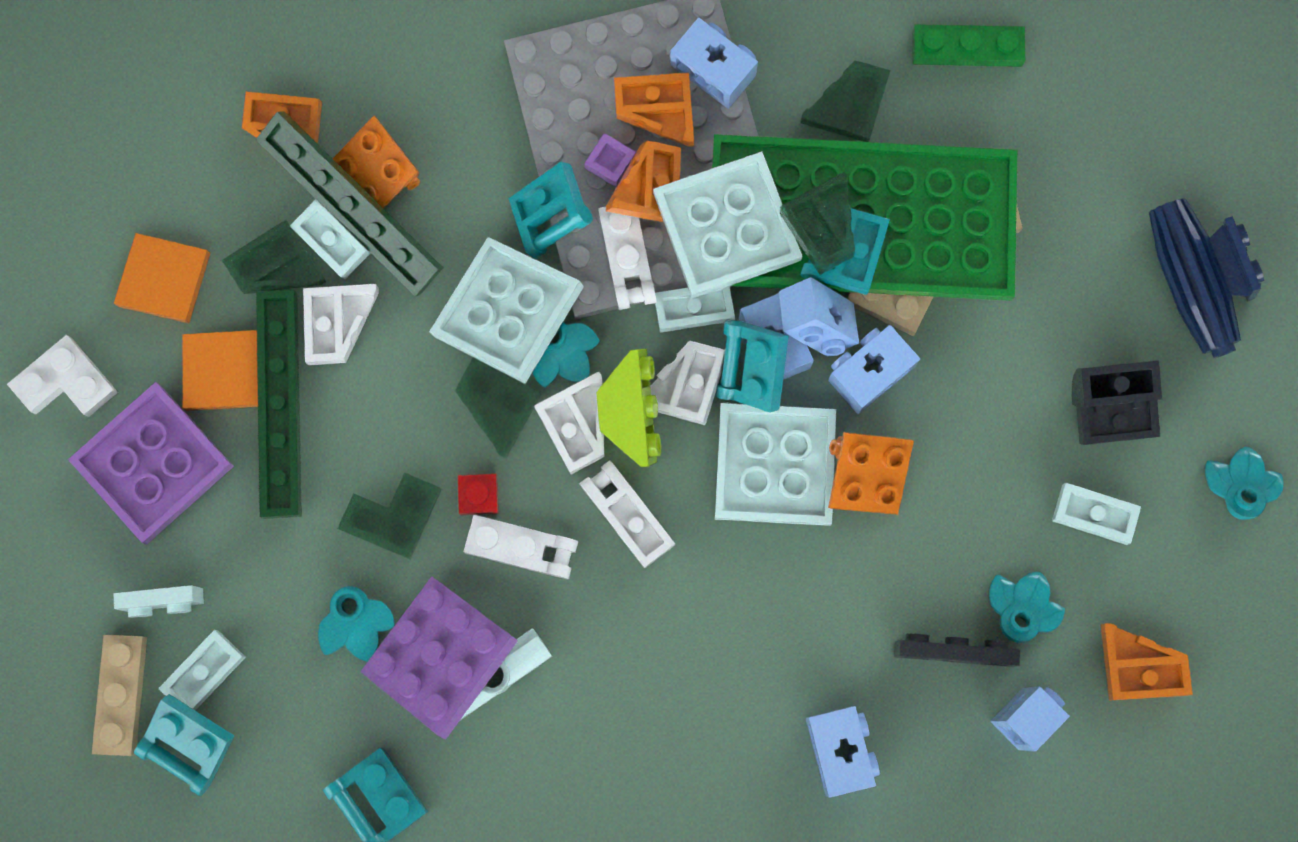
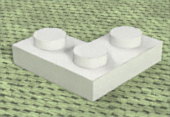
M68 335L60 339L7 384L27 409L34 414L39 413L62 392H65L83 415L90 417L118 393Z

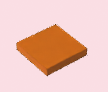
M135 233L114 304L121 308L189 324L211 253L206 249Z
M257 330L182 334L184 410L258 407Z

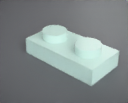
M316 199L290 225L343 279H346L370 255V252Z
M730 286L693 299L688 287L655 293L657 302L655 306L660 333L735 320Z
M1064 483L1061 487L1052 521L1128 545L1132 542L1141 506Z
M193 585L113 593L114 609L128 612V617L130 618L152 616V609L167 608L168 614L191 612V605L204 604L203 588Z
M214 630L158 689L164 695L170 694L196 710L246 657L222 633Z

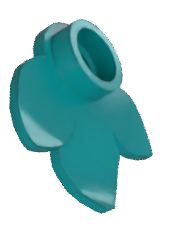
M562 322L556 332L559 335L558 340L548 345L532 372L534 378L542 387L546 388L558 374L566 380L577 383L589 377L590 364L586 351L593 349L600 343L598 336L589 326L582 323L566 325Z
M1250 447L1240 448L1230 460L1229 465L1208 460L1205 464V477L1210 490L1225 499L1229 513L1238 519L1246 520L1258 517L1264 511L1266 503L1277 500L1283 491L1284 482L1282 474L1274 471L1265 472L1262 457ZM1241 495L1248 497L1252 503L1245 502Z
M1041 572L1029 573L1022 577L1017 584L1001 575H996L992 580L989 590L990 605L1001 616L1000 628L1004 636L1010 641L1016 643L1029 642L1038 632H1052L1064 618L1065 608L1057 603L1049 602L1050 585ZM1015 617L1022 618L1026 622L1027 627L1018 626L1015 622Z
M346 586L340 588L331 598L330 613L319 624L318 639L323 654L330 655L345 645L354 656L368 662L378 649V632L390 630L395 626L393 614L386 604L382 601L368 599L364 591L357 587ZM354 599L357 603V608L353 613L348 614L344 610V604L347 600Z

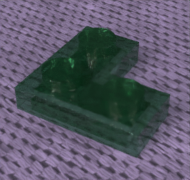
M404 472L389 508L353 493L337 529L411 560L442 489Z

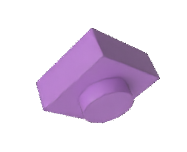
M604 133L585 161L584 167L589 172L617 187L636 151Z

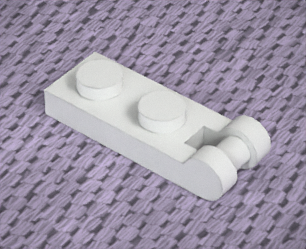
M606 207L598 208L619 310L628 309L630 304L644 302L645 305L657 303L639 218L606 212ZM640 279L641 287L626 289V281Z
M609 460L600 467L602 469L601 472L592 479L589 477L585 478L579 485L645 569L674 547L675 543L615 465ZM612 483L617 488V491L606 499L600 491Z
M473 515L463 552L531 571L569 579L571 567H568L571 553H576L578 541ZM546 546L556 549L553 562L543 560Z

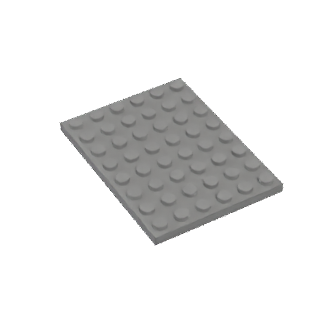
M665 0L504 40L538 176H541L559 162L571 164L584 205L589 208L593 216V221L583 229L576 228L556 241L563 273L579 280L584 286L572 306L575 320L619 309L598 208L606 207L616 187L589 172L584 167L585 161L602 135L605 133L636 152L640 145L647 140L681 147L680 179L712 169L714 134L758 136L745 90L732 106L727 109L692 81H690L694 133L693 147H687L617 119L614 78L680 73L670 66V50L698 17L707 24L711 22L719 26L725 32L726 38L731 41L720 0ZM566 208L550 218L551 227L568 216ZM639 218L655 293L687 288L686 280L664 222ZM640 279L625 282L626 289L641 287ZM639 302V303L630 304V306L636 305V304H640V303H644V302Z

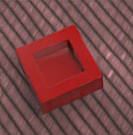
M497 474L458 475V507L461 516L499 514Z

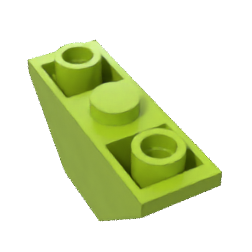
M647 348L630 350L596 392L600 432L640 467L657 463V456L661 455V439L659 433L654 432L653 418H657L658 403L656 396L651 395L650 379H654L655 368L652 356H648Z

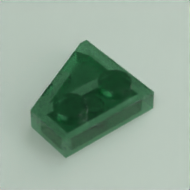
M855 60L843 72L842 76L823 92L822 97L810 109L807 108L803 112L800 123L863 142H869L891 70Z
M845 172L780 206L779 214L820 275L851 259L855 253L854 236L851 230V207L847 191L848 178Z
M286 220L222 259V262L244 294L322 285L327 282Z
M474 357L455 389V392L464 405L467 406L477 424L496 448L495 450L506 459L530 417L534 406L542 395L540 392Z

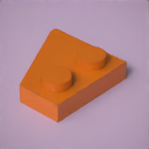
M689 73L614 78L617 119L687 147L694 146Z
M246 91L242 129L257 138L276 112L285 111L318 144L322 101L317 98Z
M648 140L641 144L608 201L606 212L664 222L654 197L653 189L680 180L681 147Z
M1100 624L1109 701L1193 695L1187 654L1158 645L1153 640L1117 628L1114 624Z

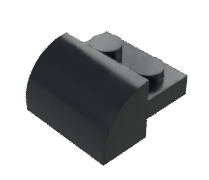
M1159 360L1076 369L1072 380L1071 396L1072 405H1075L1077 410L1079 444L1089 445L1160 437L1157 400L1162 399Z

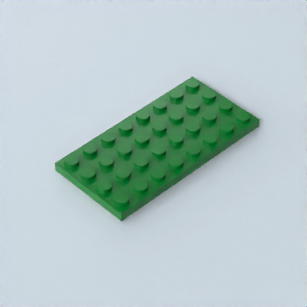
M714 134L712 168L759 152L763 153L803 256L799 262L730 286L785 289L805 280L800 274L803 264L809 261L821 217L818 215L823 202H830L890 219L868 293L1006 301L1014 299L1018 150ZM836 222L824 261V267L835 268L847 228L846 223ZM820 282L821 284L836 292H854L851 290Z

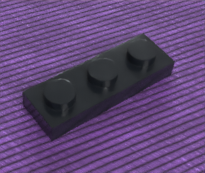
M907 633L905 640L895 642L894 658L1004 667L1020 666V650L1008 649V641L985 640L984 647L969 646V638L945 637L944 644L929 642L930 635Z

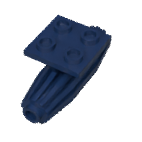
M1185 198L1156 207L1149 212L1157 258L1180 317L1203 354L1211 352L1213 358H1218L1236 351L1234 344L1241 341L1232 295L1244 296L1247 301L1253 300L1261 289V282L1264 281L1263 272L1256 259L1250 261L1247 254V246L1250 245V240L1244 225H1236L1233 216L1225 218L1223 225L1209 237Z

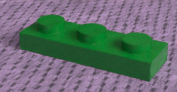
M914 24L912 30L913 65L1023 67L1026 61L1025 26Z

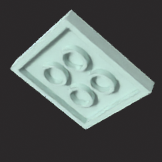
M762 152L653 189L654 197L692 299L802 260L803 256Z
M487 237L429 332L435 338L525 384L584 286L579 280Z
M721 403L715 520L831 526L833 509L828 508L834 481L835 455L830 454L829 446L830 442L835 439L836 409L780 406L778 411L769 413L746 404Z

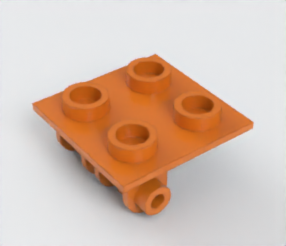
M373 116L333 158L383 209L404 187L408 190H413L420 184L418 179L419 171L376 116Z
M844 432L843 436H839L837 440L833 439L830 442L829 451L831 455L836 456L838 462L828 508L898 515L914 440Z

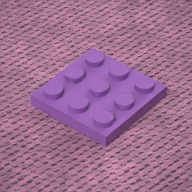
M157 382L151 385L68 459L141 543L146 545L234 467Z
M431 576L361 670V673L436 735L446 740L518 640Z

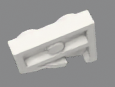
M376 284L303 288L305 363L307 365L347 362L379 294V288Z
M689 341L677 353L676 359L672 363L667 364L656 375L658 378L650 386L651 395H655L657 398L658 412L706 425L717 385L723 371L725 350Z
M600 372L585 378L534 406L570 474L605 457L604 434L600 432L596 395L598 389L603 385Z

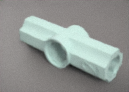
M533 628L517 638L518 642L499 666L504 673L502 683L495 688H491L486 684L461 720L496 695L505 692L516 681L552 657L548 648Z

